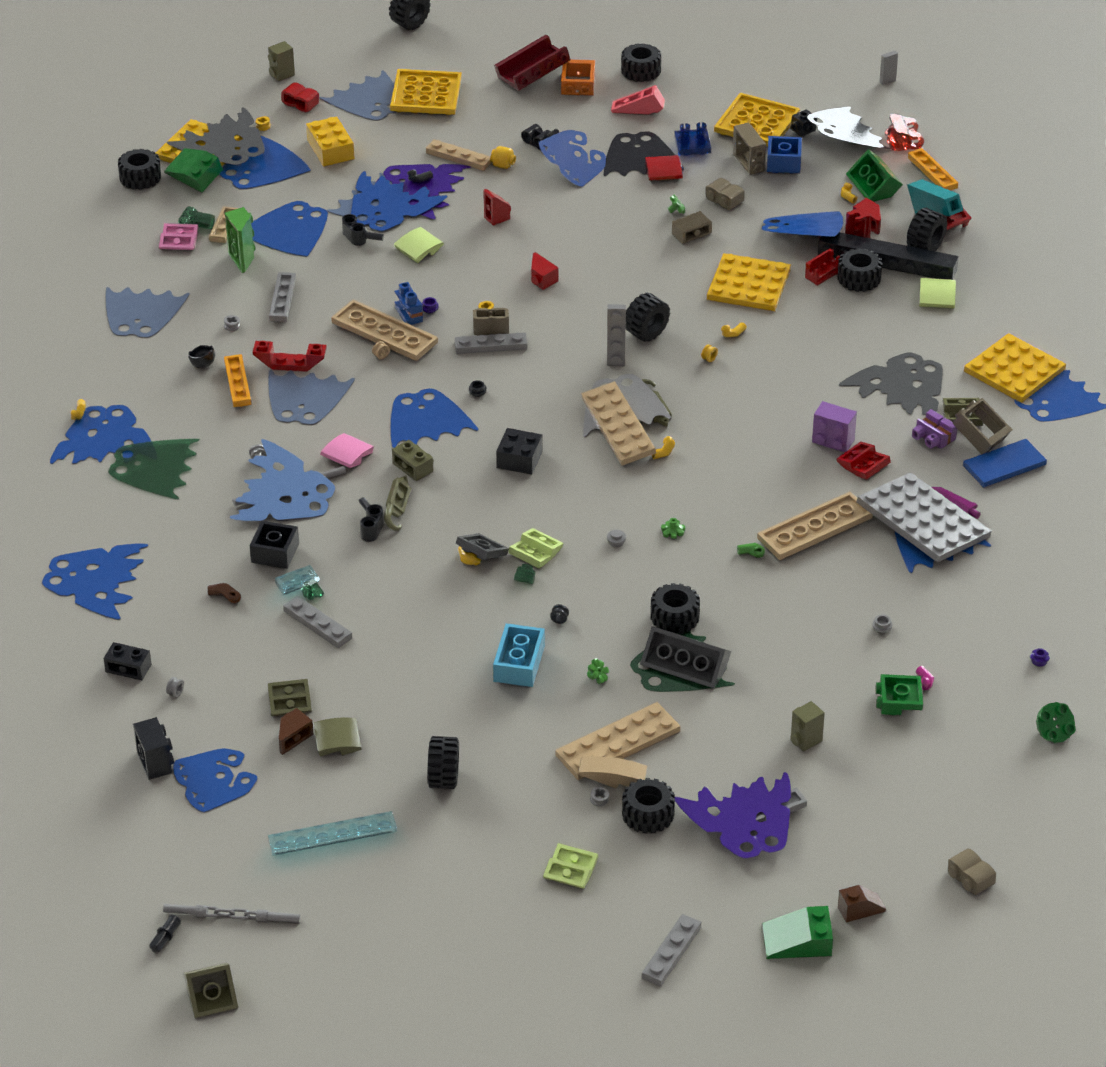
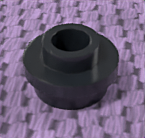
M480 380L471 382L469 386V393L475 397H480L487 392L486 385Z

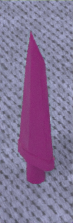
M931 487L976 519L980 517L981 513L976 510L978 507L976 503L942 487Z

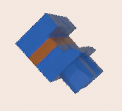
M409 282L400 283L399 290L394 291L399 301L394 302L395 309L407 324L413 325L423 322L422 303L418 299L417 294L412 290Z

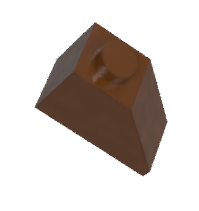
M298 708L286 713L281 718L279 750L282 755L314 735L313 720Z
M861 885L839 890L838 909L846 923L886 912V908L879 895Z

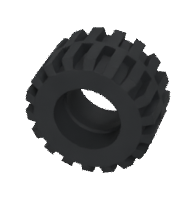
M392 0L389 7L390 19L407 30H415L427 19L428 13H430L429 8L431 7L430 0Z
M645 43L629 45V47L622 50L621 73L625 78L635 82H648L656 79L661 73L660 50L655 46Z
M133 149L123 153L118 159L120 182L123 186L134 190L148 189L151 186H155L161 179L160 158L158 154L148 149Z
M928 208L919 210L909 225L907 246L936 251L946 234L947 217Z
M859 248L845 251L844 254L840 255L837 279L844 288H848L851 291L855 290L856 292L873 290V288L880 284L882 259L879 258L878 254Z
M652 293L640 294L639 297H636L629 304L626 310V330L643 342L656 339L665 330L671 314L669 305Z
M671 583V585L665 584L653 592L650 618L652 624L656 625V628L682 634L684 631L689 632L691 628L696 627L700 617V597L694 589L691 590L690 586H684V584L679 583L677 585Z
M432 736L428 749L429 788L455 789L459 770V740L457 737Z
M645 778V780L638 779L637 782H631L629 786H626L622 795V816L624 822L627 823L628 827L634 828V831H642V833L646 834L647 832L656 833L658 830L661 832L664 830V827L668 828L675 816V794L672 788L667 786V783L664 781L659 782V779L655 778L654 780Z

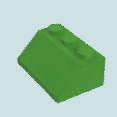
M242 207L225 212L228 254L241 273H244L254 259L256 248L253 242L254 230L251 225L253 217L251 213H248Z

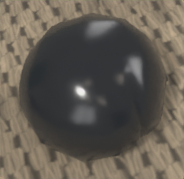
M200 345L188 352L191 364L197 368L210 366L216 356L212 345Z

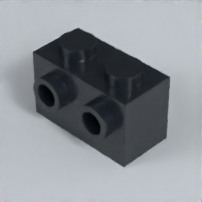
M115 642L112 643L103 658L106 673L141 681L152 665L150 650Z

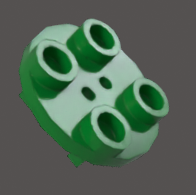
M1048 703L1037 714V730L1048 742H1064L1076 731L1074 715L1065 703Z

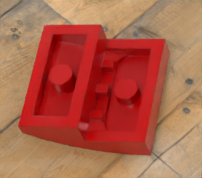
M678 155L645 157L649 181L683 178Z
M859 442L836 459L843 468L866 480L891 463L890 456L876 452L875 445L865 442Z

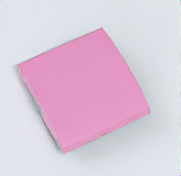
M164 223L159 249L194 250L199 230L198 225Z
M343 433L330 441L323 448L320 455L352 468L361 464L362 457L373 453L374 446Z

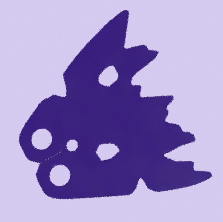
M431 164L394 165L387 167L383 174L386 180L391 181L392 184L401 183L400 179H405L403 192H409V195L415 194L422 187L426 186L429 190L428 197L439 196V192L455 191L450 184L457 183L459 180H463L464 177L449 174L462 172V169L471 168V166L442 164L435 168ZM398 169L401 173L399 175H392L390 171ZM414 169L417 174L431 171L433 178L424 182H414L408 179L407 172ZM411 199L408 203L415 205L419 200ZM442 201L434 207L443 208L449 204ZM432 208L421 213L425 217L436 219Z
M786 772L783 773L782 779L775 780L774 787L770 792L765 785L764 778L759 777L756 782L751 783L749 788L739 787L733 783L731 797H723L722 801L717 800L705 786L702 791L698 792V801L675 797V802L680 809L706 832H722L720 836L721 844L741 858L758 856L761 850L768 853L780 851L786 845L790 809L781 805L791 799V784ZM709 807H717L720 813L717 816H713L707 809ZM759 812H763L766 816V821L758 822L756 815ZM755 830L757 831V835L752 836L750 832ZM769 836L776 837L778 844L768 846L765 843V839ZM744 842L751 843L753 850L743 852L740 849V845Z

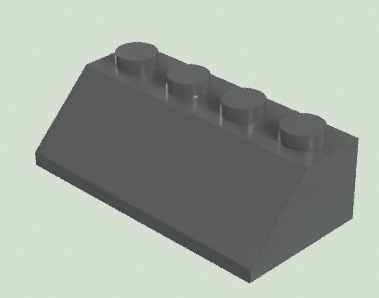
M652 626L640 665L715 688L726 670L731 651Z

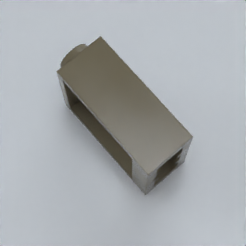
M744 123L734 126L733 155L747 173L752 175L765 171L766 143L750 123Z
M983 398L977 402L973 400L968 404L966 410L962 408L955 415L957 418L952 423L981 454L990 451L1013 430ZM975 413L994 435L988 439L968 417Z

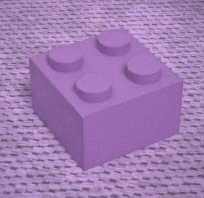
M822 401L814 413L812 443L842 452L848 451L855 440L857 411Z

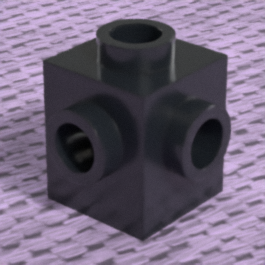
M807 109L792 115L790 129L801 137L816 131L817 125L807 118L809 114H812Z

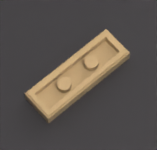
M223 206L209 235V241L227 242L225 212L238 208Z

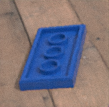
M1027 439L963 461L965 469L983 488L1047 464V459Z

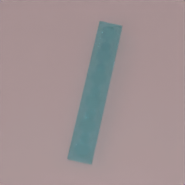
M392 811L271 834L268 835V841L272 856L393 833L397 832V826Z

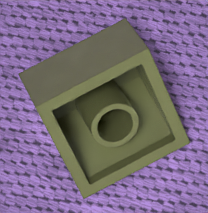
M228 963L183 973L194 1018L238 1008L230 965Z

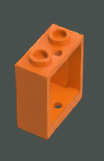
M571 59L563 64L561 95L594 96L595 60ZM566 76H569V77H590V80H587V79H566Z

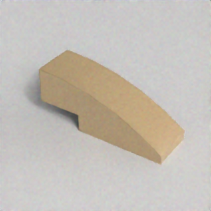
M586 756L580 760L578 775L617 788L619 784L629 786L631 782H637L638 779L645 780L647 765L620 758Z

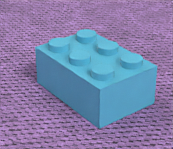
M505 624L493 663V682L533 687L545 648L544 628Z

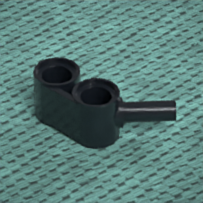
M533 124L521 132V137L525 143L541 150L539 142L558 134L559 130H545L543 132L538 124Z
M347 214L342 217V233L353 245H364L367 239L384 240V234L368 232L364 224L357 223L355 215Z
M362 497L359 499V503L366 511V517L360 520L361 538L366 542H372L378 538L384 525L383 507L378 504L370 505L366 498Z

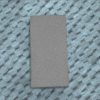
M896 51L881 55L879 82L882 85L896 81L898 53Z

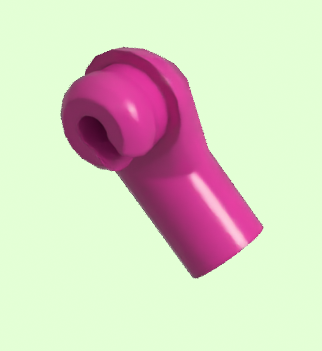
M919 666L916 669V674L921 676L922 690H929L933 686L934 676L923 666Z

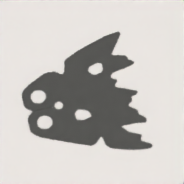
M244 107L241 108V113H237V122L228 114H225L224 118L220 120V124L207 123L209 132L204 133V136H199L186 130V133L183 135L186 139L185 141L167 142V144L180 150L184 148L205 150L217 156L220 162L233 165L242 164L248 160V157H256L265 151L258 128L249 127L254 124V119ZM239 135L243 139L240 141H236L234 139V136ZM203 140L206 142V144L201 146L196 144L195 142ZM250 147H257L258 151L250 153L248 149ZM233 155H240L242 157L238 161L231 159Z
M907 352L888 359L886 362L887 367L873 365L839 383L840 386L860 385L858 392L862 398L880 389L881 393H887V405L901 403L902 408L911 414L914 408L920 404L922 414H926L930 409L935 412L937 411L939 402L932 396L941 393L943 367L938 362L923 360L922 356ZM914 357L916 362L908 364L905 362V358ZM926 365H933L936 367V370L929 372L924 367ZM915 369L917 370V372L912 373L911 370ZM874 378L881 379L879 384H873L870 381ZM915 380L922 382L917 388L913 386V381Z

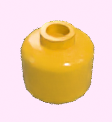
M497 146L491 152L490 161L495 167L508 169L511 165L515 164L516 155H514V151L511 148Z

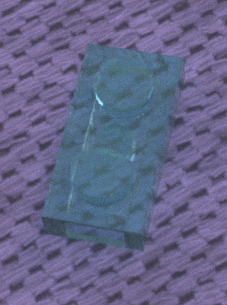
M311 565L275 578V584L283 595L319 582V576Z

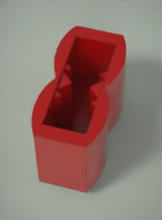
M294 82L281 92V101L285 105L296 107L302 112H309L319 104V93L312 88H305L303 85Z

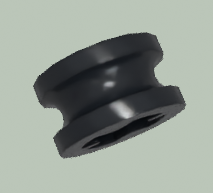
M562 604L554 605L550 613L551 620L558 624L565 623L569 615V609Z

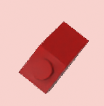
M484 189V218L493 226L509 220L510 204L497 194Z
M865 198L854 205L853 210L863 207L872 215L871 231L880 234V206Z
M534 252L531 266V282L544 290L559 282V268Z

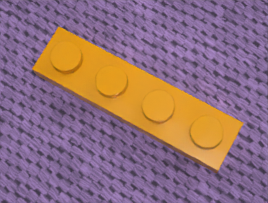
M923 148L908 152V159L935 185L950 191L958 188V182Z
M242 354L224 356L233 407L251 405Z

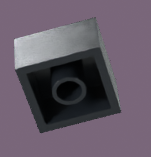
M507 428L496 450V468L532 475L543 452V434Z
M261 520L249 545L251 563L288 569L299 546L298 526Z
M157 717L134 723L136 750L148 780L171 774V765L174 764V758L170 750H173L170 738L165 737L167 734L164 724L160 725Z

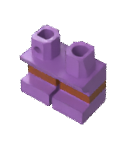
M930 409L926 412L925 418L922 420L917 419L916 427L912 429V437L916 440L924 438L926 446L930 449L935 446L942 449L956 440L957 428L952 424L953 422L946 418L943 419L942 415Z

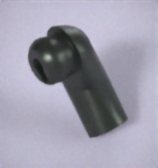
M414 169L407 172L408 179L414 182H424L433 178L431 171L417 174Z

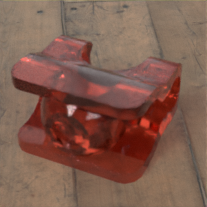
M899 114L890 115L891 125L885 130V136L890 149L894 151L920 149L924 144V138L921 133L917 132L919 127L917 121L914 118L903 117ZM912 140H919L917 143L912 142Z

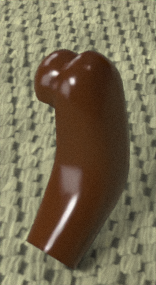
M219 583L207 587L208 596L220 595L233 604L241 600V594L227 583Z

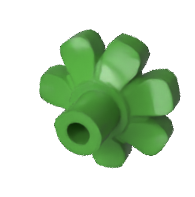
M675 194L670 197L672 205L668 207L669 212L673 213L675 210H678L679 213H686L684 204H681Z
M671 518L661 525L663 536L677 539V535H684L685 525H680L679 520Z
M597 658L591 660L592 664L588 665V678L596 679L598 684L606 682L608 680L606 674L609 673V668L604 667L602 660Z

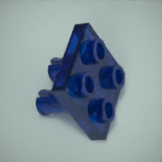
M700 122L697 123L694 130H690V124L685 123V128L684 123L680 124V130L674 131L678 155L687 156L711 153L712 148L706 123L702 122V127Z

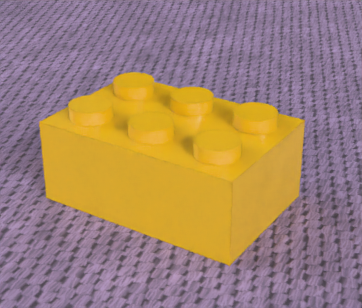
M337 116L306 123L307 141L323 167L355 159L354 143Z

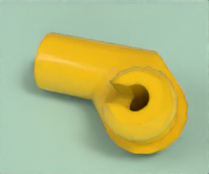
M846 182L841 188V196L854 204L858 197L851 193L852 184Z
M743 322L730 329L729 325L721 327L724 337H738L747 329L746 324Z
M83 399L77 401V410H71L72 420L82 419L86 409V402Z
M666 436L663 439L664 445L662 448L656 449V454L652 455L653 459L670 455L675 447V440L671 436Z
M461 546L458 547L460 560L463 564L475 566L480 564L481 559L477 557V554L462 550Z

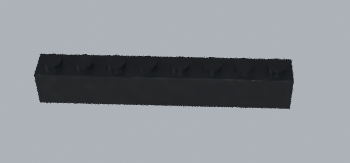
M841 232L836 236H821L818 241V255L828 249H832L834 251L833 257L836 258L838 255L840 256L845 251L851 249H867L879 255V258L882 259V268L935 279L953 280L958 268L959 256Z

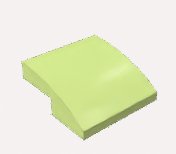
M422 227L408 232L394 243L396 249L416 263H419L428 253L433 256L444 245L441 240Z
M920 278V307L955 308L956 280Z
M532 528L522 533L521 541L509 546L508 553L537 568H541L561 550L564 543Z
M558 843L553 857L549 859L543 878L584 889L599 856L594 852Z

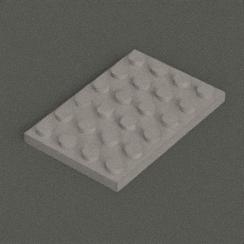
M912 473L901 476L857 497L856 503L936 562H940L991 536L992 531Z

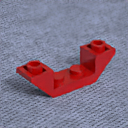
M255 341L252 353L271 370L308 372L324 359L327 345L309 344L306 355L274 353L273 342Z

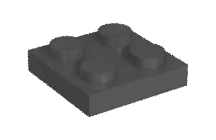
M480 533L458 536L455 543L461 546L462 550L477 554V557L482 560L506 556L509 550L508 547Z

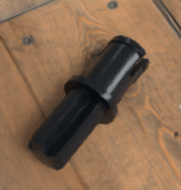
M171 914L164 925L157 929L156 936L149 944V948L154 953L160 952L167 941L173 938L174 931L181 924L180 918Z

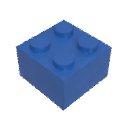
M768 136L767 172L800 173L802 137Z

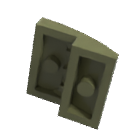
M943 398L944 418L954 422L957 418L955 415L962 408L966 410L968 404L973 400L977 402L980 399ZM975 413L968 417L975 426H983V422Z
M308 679L268 683L271 717L285 715L295 708H298L303 713L312 712Z
M340 717L313 722L320 757L340 751L342 756L362 750L356 718Z

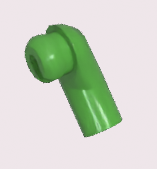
M757 543L737 545L738 555L748 553L756 558H760L765 554L764 547Z

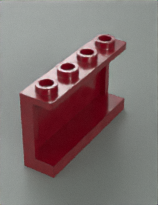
M545 34L498 62L494 67L498 79L520 91L571 59L567 47L563 46L560 49L551 44L550 37Z

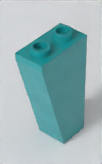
M923 179L907 184L915 215L922 208L931 209L945 216H951L964 211L958 193Z

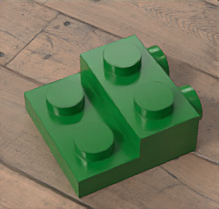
M880 675V682H876L875 694L880 695L876 699V708L881 710V714L901 715L902 710H923L921 676Z

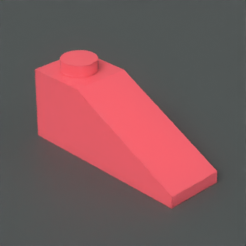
M654 85L613 101L611 111L612 113L649 115L660 112L664 107L665 99L658 87Z

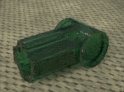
M188 206L179 217L178 222L179 224H197L198 227L212 230L215 216L198 212L194 207Z

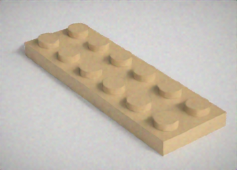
M354 299L331 317L333 324L375 343L382 341L391 350L415 361L419 360L438 343L437 336Z
M615 381L581 393L584 403L621 466L656 454L653 443Z
M847 492L757 533V539L774 556L782 560L872 519L873 514L856 503L857 497Z
M656 702L556 749L555 756L577 780L584 778L578 775L582 757L601 756L624 759L679 733L680 725Z

